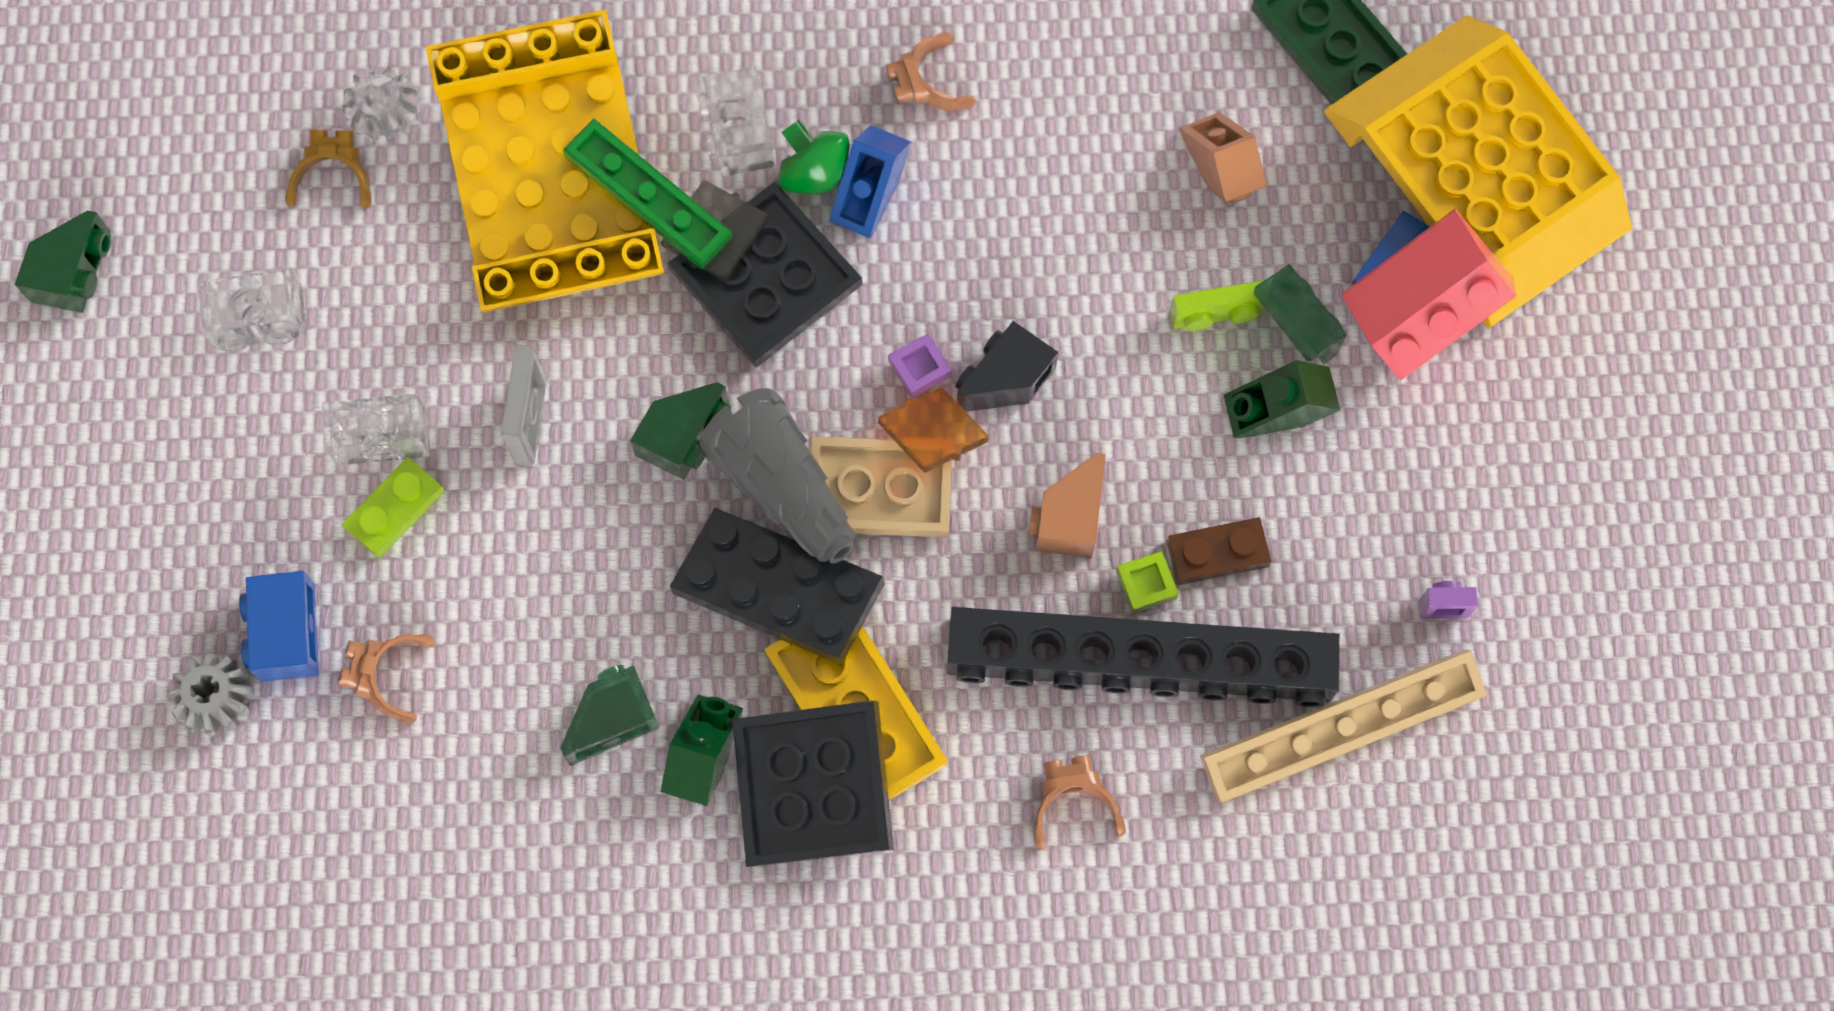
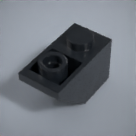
M1012 321L1004 332L997 330L990 337L983 349L985 357L975 368L969 365L959 377L955 388L958 389L957 408L963 412L1030 403L1056 369L1058 351Z

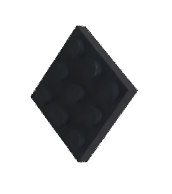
M775 181L721 222L732 231V238L702 270L682 253L668 262L670 271L755 367H758L863 285L862 277L791 198L778 187Z
M871 700L732 719L746 867L894 850L878 701Z

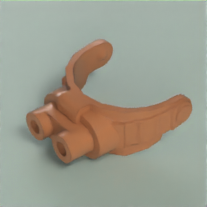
M945 32L936 36L925 37L916 45L913 51L900 55V61L886 64L890 82L896 80L898 84L893 86L898 104L913 100L915 104L926 102L931 107L944 111L967 110L975 105L976 100L973 95L955 98L954 96L941 93L927 84L918 72L920 62L928 53L954 42L953 34Z
M426 634L396 636L385 642L368 639L366 644L349 640L344 654V658L350 660L349 668H341L337 685L354 689V695L368 699L377 710L386 716H391L403 723L412 724L417 720L416 714L394 708L380 695L375 682L376 665L382 653L393 646L413 643L424 647H434L435 640L432 636Z
M1090 755L1074 757L1071 759L1072 765L1063 766L1062 760H1053L1043 764L1046 780L1041 782L1043 798L1035 820L1034 842L1037 849L1045 850L1046 838L1043 836L1042 820L1045 810L1058 797L1071 792L1087 793L1100 799L1112 814L1114 830L1117 836L1121 837L1125 834V822L1119 812V806L1116 804L1113 796L1102 786L1099 772H1093Z

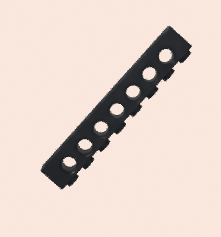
M951 607L947 675H956L957 681L974 684L985 682V677L1003 678L1005 679V684L1016 687H1029L1034 684V681L1053 682V687L1061 690H1079L1082 688V684L1101 685L1102 691L1114 694L1129 693L1131 688L1150 689L1151 695L1159 697H1175L1179 695V691L1198 692V697L1205 700H1225L1228 698V694L1245 695L1247 696V701L1257 704L1275 703L1276 698L1295 699V704L1298 706L1321 707L1325 705V701L1331 702L1339 691L1340 634ZM991 640H1001L1009 646L1010 652L1002 658H993L985 652L983 647ZM1048 643L1055 647L1058 656L1052 661L1044 662L1033 655L1032 649L1037 644ZM1089 646L1098 647L1104 652L1106 661L1099 665L1088 664L1082 659L1080 652ZM1135 650H1145L1153 657L1154 665L1149 668H1138L1130 661L1129 654ZM1184 653L1194 654L1200 659L1202 669L1196 672L1186 671L1179 665L1177 657ZM1233 656L1245 659L1250 666V673L1246 675L1234 674L1227 667L1226 659ZM1278 660L1292 662L1297 667L1298 677L1293 679L1282 677L1275 668V662Z

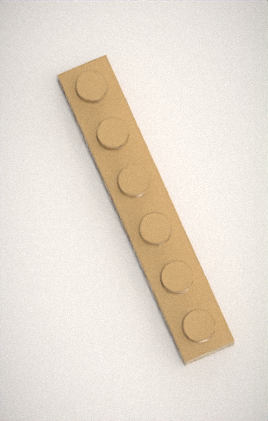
M1464 649L1202 754L1200 758L1216 801L1222 804L1487 696L1472 651Z

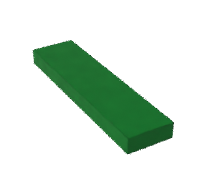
M593 118L563 149L564 157L650 228H654L656 233L701 270L732 238V231L596 119Z

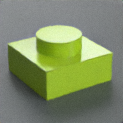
M1162 551L1117 565L1116 573L1132 614L1177 600L1179 594Z

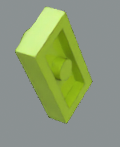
M1265 280L1173 295L1169 311L1172 329L1186 328L1187 331H1200L1209 328L1215 322L1231 320L1232 323L1241 324L1256 319L1258 315L1263 314L1268 300Z
M407 457L341 525L373 555L380 559L445 491L436 480Z

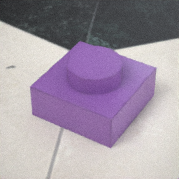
M929 333L888 355L889 364L911 399L952 377L951 368Z
M1458 581L1434 583L1432 588H1428L1419 599L1420 619L1468 618L1478 607L1477 587H1462Z

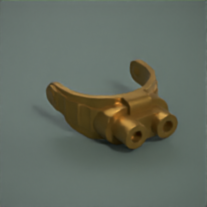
M310 129L309 146H304L303 160L293 170L289 179L288 189H286L285 194L287 205L296 206L298 185L311 167L322 160L338 159L355 172L360 184L361 207L368 209L372 204V192H370V181L367 173L359 162V148H354V131L335 130V137H328V130Z

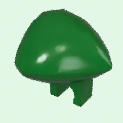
M801 119L797 120L781 132L796 154L789 155L781 161L777 180L778 187L787 192L798 194H822L830 191L842 179L849 155V137L845 133L835 131H821L813 137Z

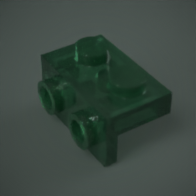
M1288 264L1255 287L1254 296L1307 361H1313L1318 357L1324 365L1339 354L1347 336L1346 332L1343 330L1339 320L1325 308L1314 294L1309 283L1299 276L1291 264Z

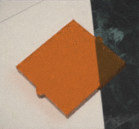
M942 387L915 400L908 398L904 405L878 417V424L924 473L952 459L959 461L961 455L989 441V435Z

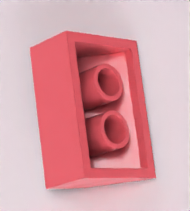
M1456 208L1342 293V298L1370 345L1400 381L1517 296L1513 277Z

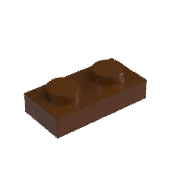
M1260 517L1169 535L1166 540L1177 586L1269 567L1272 562Z

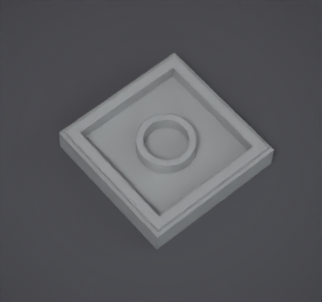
M515 344L501 435L516 465L533 466L536 459L547 379L535 349L532 346Z

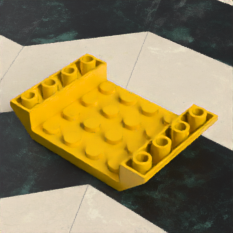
M606 9L425 46L434 91L440 100L475 265L472 266V272L482 313L664 274L655 229L645 224L564 157L563 149L594 118L639 155Z
M1469 15L1464 16L1324 110L1325 115L1350 148L1361 140L1365 141L1429 227L1456 208L1513 277L1517 296L1482 321L1488 329L1632 229L1621 179L1617 172L1511 35L1502 29Z

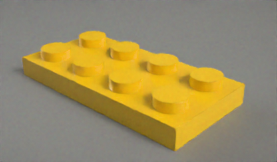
M863 626L842 665L781 639L764 649L765 655L799 710L871 700L879 702L889 801L948 766V760Z

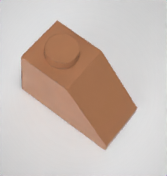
M1221 112L1179 128L1181 136L1207 188L1224 202L1243 201L1249 198L1253 191L1267 186L1256 137Z
M1094 454L1045 490L1041 507L1032 506L1029 535L1038 536L1036 551L1092 558L1096 543L1106 454Z

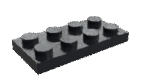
M714 508L670 584V588L676 596L842 665L885 583L883 576L845 560L837 563H831L829 560L826 562L819 561L816 557L810 556L795 540Z

